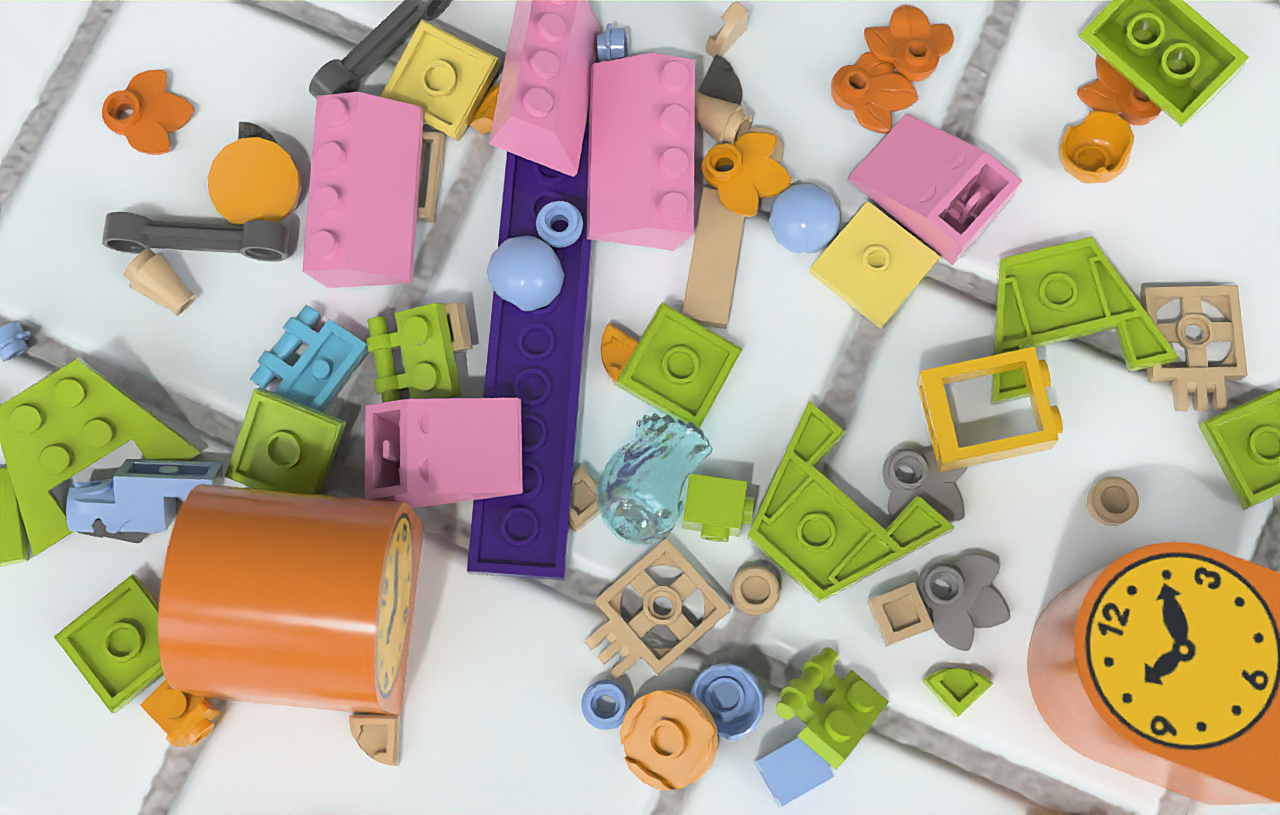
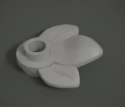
M900 449L893 452L886 459L882 469L884 483L891 491L888 500V512L891 519L894 521L918 495L948 522L961 521L965 516L964 505L953 482L958 480L968 467L938 473L933 450L924 454L912 449ZM901 466L910 467L914 473L913 480H901L898 476V468Z
M967 555L954 565L945 563L934 564L924 570L919 577L917 589L924 605L932 610L934 631L945 643L957 650H970L974 638V628H991L1003 624L1010 619L1009 611L1003 599L989 586L997 577L1000 565L988 557ZM936 580H943L948 584L949 594L946 597H940L934 592L933 584Z

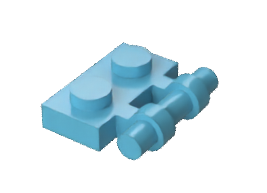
M305 305L296 318L290 317L282 327L285 333L270 352L267 350L263 352L257 360L260 364L249 379L257 386L266 389L273 378L277 376L283 381L274 393L323 412L368 353L366 343L330 319L319 333L313 331L311 328L321 315L310 306ZM300 343L307 345L308 348L293 367L286 363Z

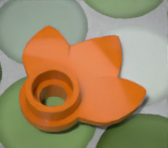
M907 4L900 5L893 11L890 18V26L867 27L864 30V40L870 52L880 60L893 62L898 74L903 75L911 82H920L927 79L936 70L939 57L950 52L954 42V35L948 24L930 25L927 16L921 9Z
M871 52L862 54L855 65L841 67L831 80V95L835 103L843 109L852 110L861 126L877 133L888 134L892 127L890 112L901 111L911 107L918 101L919 97L911 81L901 74L894 73L896 67L893 62L880 60ZM850 83L854 84L858 89L852 87Z
M1097 54L1095 67L1099 80L1086 84L1077 90L1076 94L1080 100L1094 111L1099 110L1119 114L1120 117L1131 125L1142 126L1156 119L1162 110Z
M147 70L132 77L125 90L115 91L105 99L102 108V119L112 132L118 135H125L134 150L149 155H162L171 150L168 133L175 132L185 126L194 114V107L184 98L165 92L167 88V74L165 70ZM133 110V113L128 118L120 120V116L124 111Z

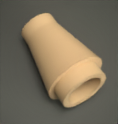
M695 90V123L717 143L733 145L746 131L750 130L753 118L752 115L746 113L745 106L707 96Z
M146 249L137 255L124 272V276L130 281V288L166 307L176 316L185 312L196 298V295L187 288L162 253L155 254L151 249Z

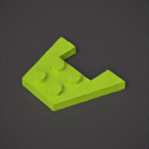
M1092 236L1000 259L997 275L993 355L1030 347L1037 348L1115 329L1128 373L1175 362L1178 358L1176 352ZM1022 368L992 374L990 406L1029 397Z
M79 357L0 404V444L34 556L75 532L69 531L66 510L51 489L117 448L133 440L147 460L189 461L201 453V449Z
M809 401L750 528L748 539L818 603H821L952 532L954 526L918 495L886 530L815 468L844 437L845 432Z

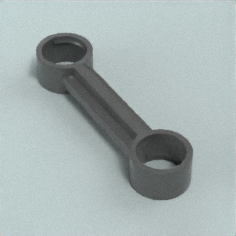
M404 0L342 60L333 59L324 64L313 76L309 85V93L317 99V96L358 92L361 79L417 27L421 19L426 21L436 19L447 9L452 0Z
M111 212L106 214L102 244L109 249L132 254H140L146 249L157 248L240 253L254 260L279 262L287 258L290 229L282 224L265 220H251L245 222L243 226L152 221L147 217L134 213Z

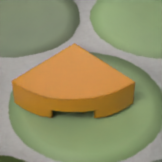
M608 323L601 339V358L607 375L616 383L638 341Z

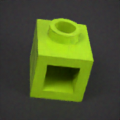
M690 473L682 529L701 531L700 538L715 542H729V536L739 537L741 525H751L755 497L746 495L747 481Z

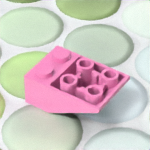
M907 113L847 178L952 266L1011 202L1022 183L1020 178L986 151Z
M403 399L365 406L364 499L406 502L413 509L523 493L521 399Z

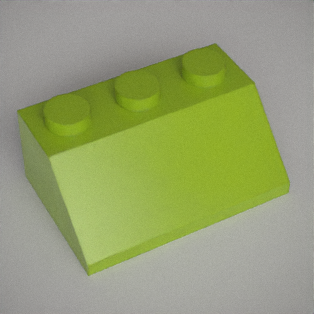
M1112 0L1079 34L1081 40L1180 127H1183L1204 109L1241 72L1249 59L1248 55L1184 0Z

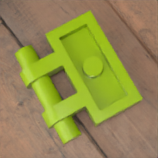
M435 302L396 312L395 319L398 331L393 333L388 332L385 316L367 319L370 337L366 338L368 353H373L378 379L373 381L376 394H381L382 403L401 400L399 391L409 389L410 399L454 398L462 396L445 303ZM401 348L405 373L396 375L392 350Z
M825 647L819 654L810 656L802 666V675L798 679L789 681L782 689L781 700L776 705V712L781 718L786 720L792 719L794 715L799 717L806 725L797 736L837 770L846 761L889 701L852 669L843 679L834 673V666L838 662L839 656L834 649ZM815 689L827 698L822 705L814 698Z

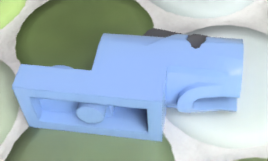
M126 459L113 476V479L74 482L75 487L69 488L66 504L69 531H77L79 534L141 543L147 533H159L168 529L176 516V497H179L184 502L189 492L199 484L221 485L223 482V463Z

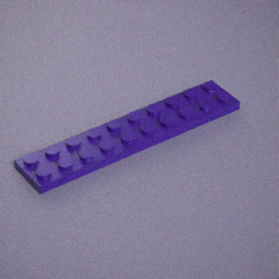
M585 124L578 173L574 177L507 151L498 247L508 238L525 235L542 240L537 232L536 219L544 206L555 201L568 202L579 210L583 220V230L577 241L569 246L560 248L550 246L559 258L565 276L560 293L549 305L532 311H523L516 305L502 300L493 291L483 398L521 399L523 493L473 500L467 563L468 574L565 581L592 240L587 239L589 124ZM557 220L552 224L551 228L554 231L562 232L567 229L568 223L564 220Z

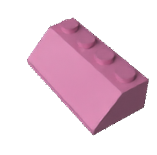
M516 0L489 140L490 145L572 177L578 173L590 99L591 66L596 62L598 50L597 37L598 33L601 32V26L588 0Z
M652 52L594 63L591 66L587 239L674 251L694 234L695 60Z
M362 92L317 96L302 271L326 288L413 283L424 109L422 107Z

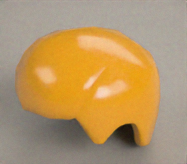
M1099 110L1090 111L1080 124L1076 126L1070 125L1067 128L1060 145L1059 158L1064 170L1081 183H1106L1118 177L1126 169L1132 153L1135 136L1129 122L1118 114Z

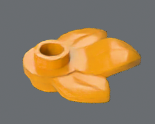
M761 132L747 133L742 135L733 145L718 144L712 147L702 161L703 176L711 186L718 188L721 204L731 212L745 217L755 216L759 207V198L776 196L792 184V179L786 169L770 158L776 146V136ZM723 165L733 167L727 172H718V169Z

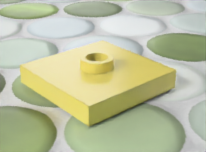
M421 19L380 97L422 107L424 109V124L459 142L502 62L499 58Z
M867 201L810 267L809 273L882 329L935 266L940 256Z

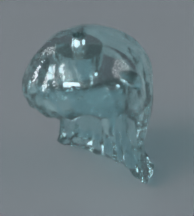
M654 413L651 417L644 415L642 420H637L635 438L614 452L598 481L596 501L601 513V519L618 540L630 545L643 546L665 540L671 534L684 509V503L680 501L684 483L688 475L713 450L703 430L698 428L693 422L685 423L682 419L676 421L670 415L660 417Z

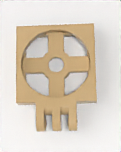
M1238 285L1145 287L1140 292L1142 307L1168 343H1179L1185 349L1187 368H1175L1169 363L1147 368L1148 382L1172 383L1175 411L1188 410V393H1191L1194 411H1206L1208 406L1207 392H1210L1212 409L1214 411L1225 410L1227 405L1225 380H1242L1248 376ZM1180 298L1182 319L1178 323H1158V310L1166 303ZM1201 300L1214 306L1223 315L1226 322H1211L1204 316ZM1189 325L1198 326L1202 330L1201 340H1189L1185 334L1186 327ZM1211 342H1231L1228 355L1222 364L1218 367H1208L1206 347Z
M666 537L594 600L596 606L609 620L584 643L592 650L607 638L611 645L597 657L603 665L618 653L621 654L624 659L618 662L610 671L616 680L641 658L659 676L730 613L731 609ZM655 566H670L682 570L684 574L667 587L658 586L645 570ZM630 584L644 601L643 610L630 622L626 623L621 617L620 604L624 589ZM698 588L704 599V616L702 623L695 628L682 614L681 609L682 602ZM666 597L671 601L672 609L667 615H658L653 610V603L657 598ZM655 625H666L680 642L673 648L657 649L646 646L641 638Z

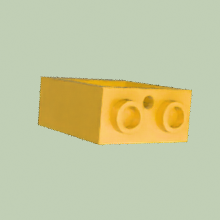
M1035 347L921 370L919 372L916 383L938 473L1051 450L1059 440L1058 434L1063 433V422L1057 405L1050 406L1046 388L1051 387L1048 365L1044 359L1038 360ZM1022 368L1038 431L959 448L944 384Z

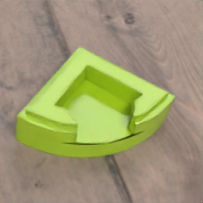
M963 668L939 670L922 680L955 718L959 717L994 684L981 673Z

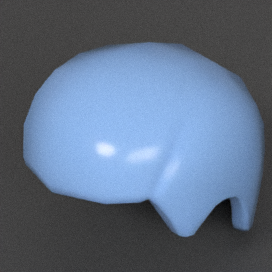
M797 184L786 189L775 199L771 206L769 226L776 241L789 251L815 253L838 236L841 213L832 195L814 184Z
M530 235L506 239L493 252L487 268L488 280L496 294L502 300L516 305L523 311H532L549 305L560 293L565 276L559 258L546 242Z
M728 662L715 663L698 674L690 689V694L698 698L709 709L717 726V736L720 738L735 741L756 729L764 714L765 693L761 683L750 670L742 665Z

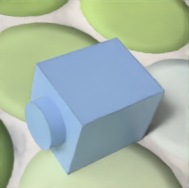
M799 737L754 762L778 807H783L835 777L830 769L831 765Z

